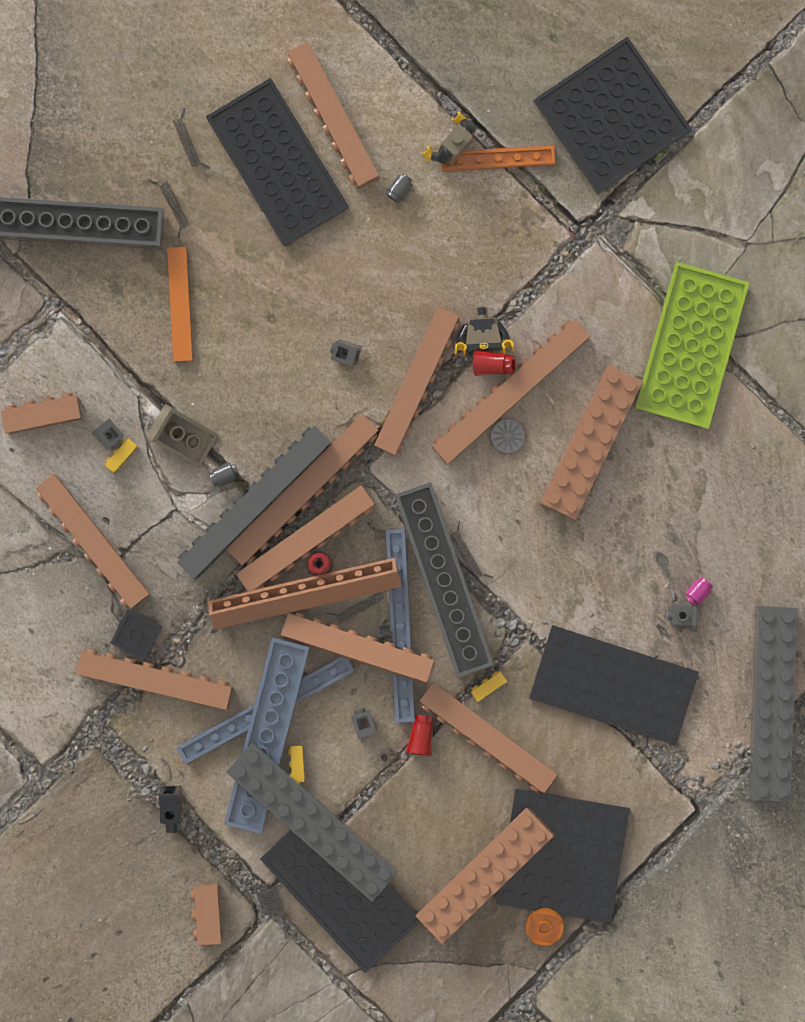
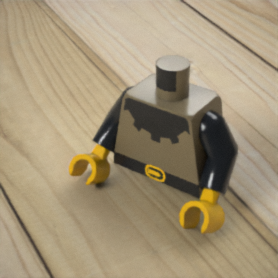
M458 111V116L455 119H451L457 126L441 143L438 152H434L430 146H427V150L421 152V155L427 162L432 160L441 164L448 163L452 166L475 141L473 136L476 131L475 125Z
M487 307L476 308V318L469 319L468 323L463 324L460 329L454 353L457 355V351L461 350L464 352L463 356H465L466 352L476 350L491 351L502 349L503 353H506V348H511L513 352L514 344L503 324L496 321V318H488Z

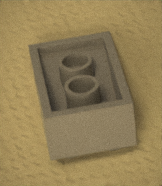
M165 404L146 437L200 468L216 441L218 434Z

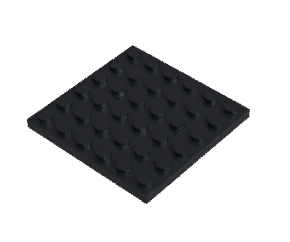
M628 36L533 100L597 195L692 131L690 125Z
M515 789L510 823L524 809L530 807L551 829L555 836L499 889L497 904L529 910L549 908L555 910L560 915L611 923L630 808Z

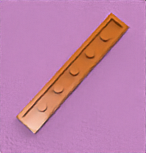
M555 145L466 150L452 166L448 163L441 164L442 172L555 166Z
M187 247L167 248L173 362L193 361Z

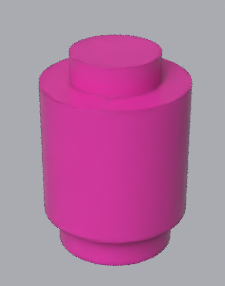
M703 577L699 580L697 579L686 591V600L694 606L696 603L701 605L712 592L713 585Z

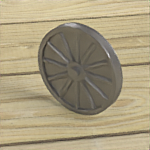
M504 419L497 422L491 431V442L502 453L509 454L518 451L525 441L523 427L512 419Z

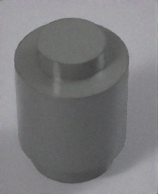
M398 174L388 187L386 195L396 203H399L400 200L403 201L413 187L412 179L405 174L402 176Z
M230 462L213 469V472L209 473L215 487L219 485L222 487L236 480V475L239 474L236 465H231Z

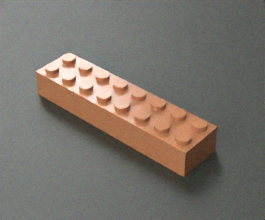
M609 365L606 367L540 505L573 521L576 520L643 383L642 381Z
M527 807L415 916L443 944L545 846L555 834L530 807Z

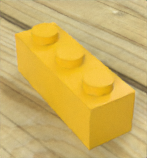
M129 438L127 440L124 439L121 443L122 446L117 448L113 452L114 455L105 461V466L113 473H116L138 448Z
M494 672L490 679L486 678L481 681L482 684L480 686L476 685L471 688V694L477 702L507 682L501 672Z
M303 745L290 746V749H288V755L291 756L289 768H292L290 775L298 782H305Z

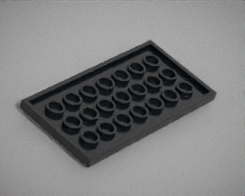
M271 78L205 116L284 247L349 209L347 202Z
M552 625L529 699L676 745L699 672Z
M292 830L284 835L260 858L265 866L364 973L420 922L415 916L416 913L389 883L373 902L370 901Z

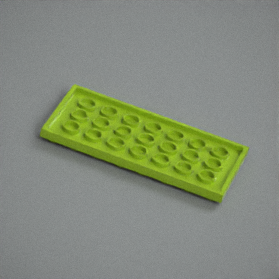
M675 262L644 372L643 383L640 387L634 409L709 429L750 282Z

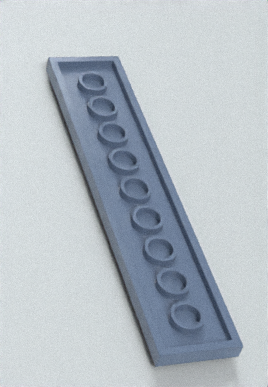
M272 637L243 752L254 742L274 761L280 764L309 646ZM235 781L224 824L262 834L268 809Z

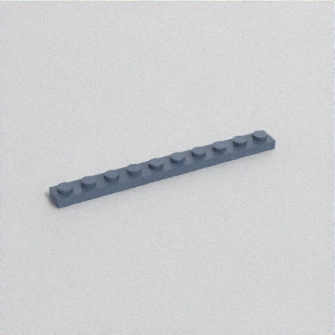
M406 529L386 530L387 559H396L402 587L389 590L391 643L396 645L395 648L403 650V647L412 650ZM393 674L395 723L415 722L413 680Z
M339 657L303 677L295 704L353 673L355 670L349 659ZM254 705L176 747L185 764L247 731Z

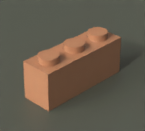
M219 883L195 885L194 890H191V901L195 902V909L192 910V919L196 921L197 929L193 930L194 941H197L198 945L221 944L222 927Z

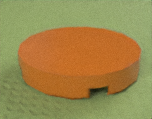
M540 908L528 916L526 934L533 943L540 946H550L562 938L564 921L555 910Z

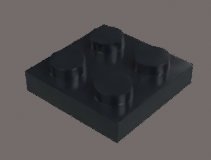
M127 609L110 644L145 661L162 626Z

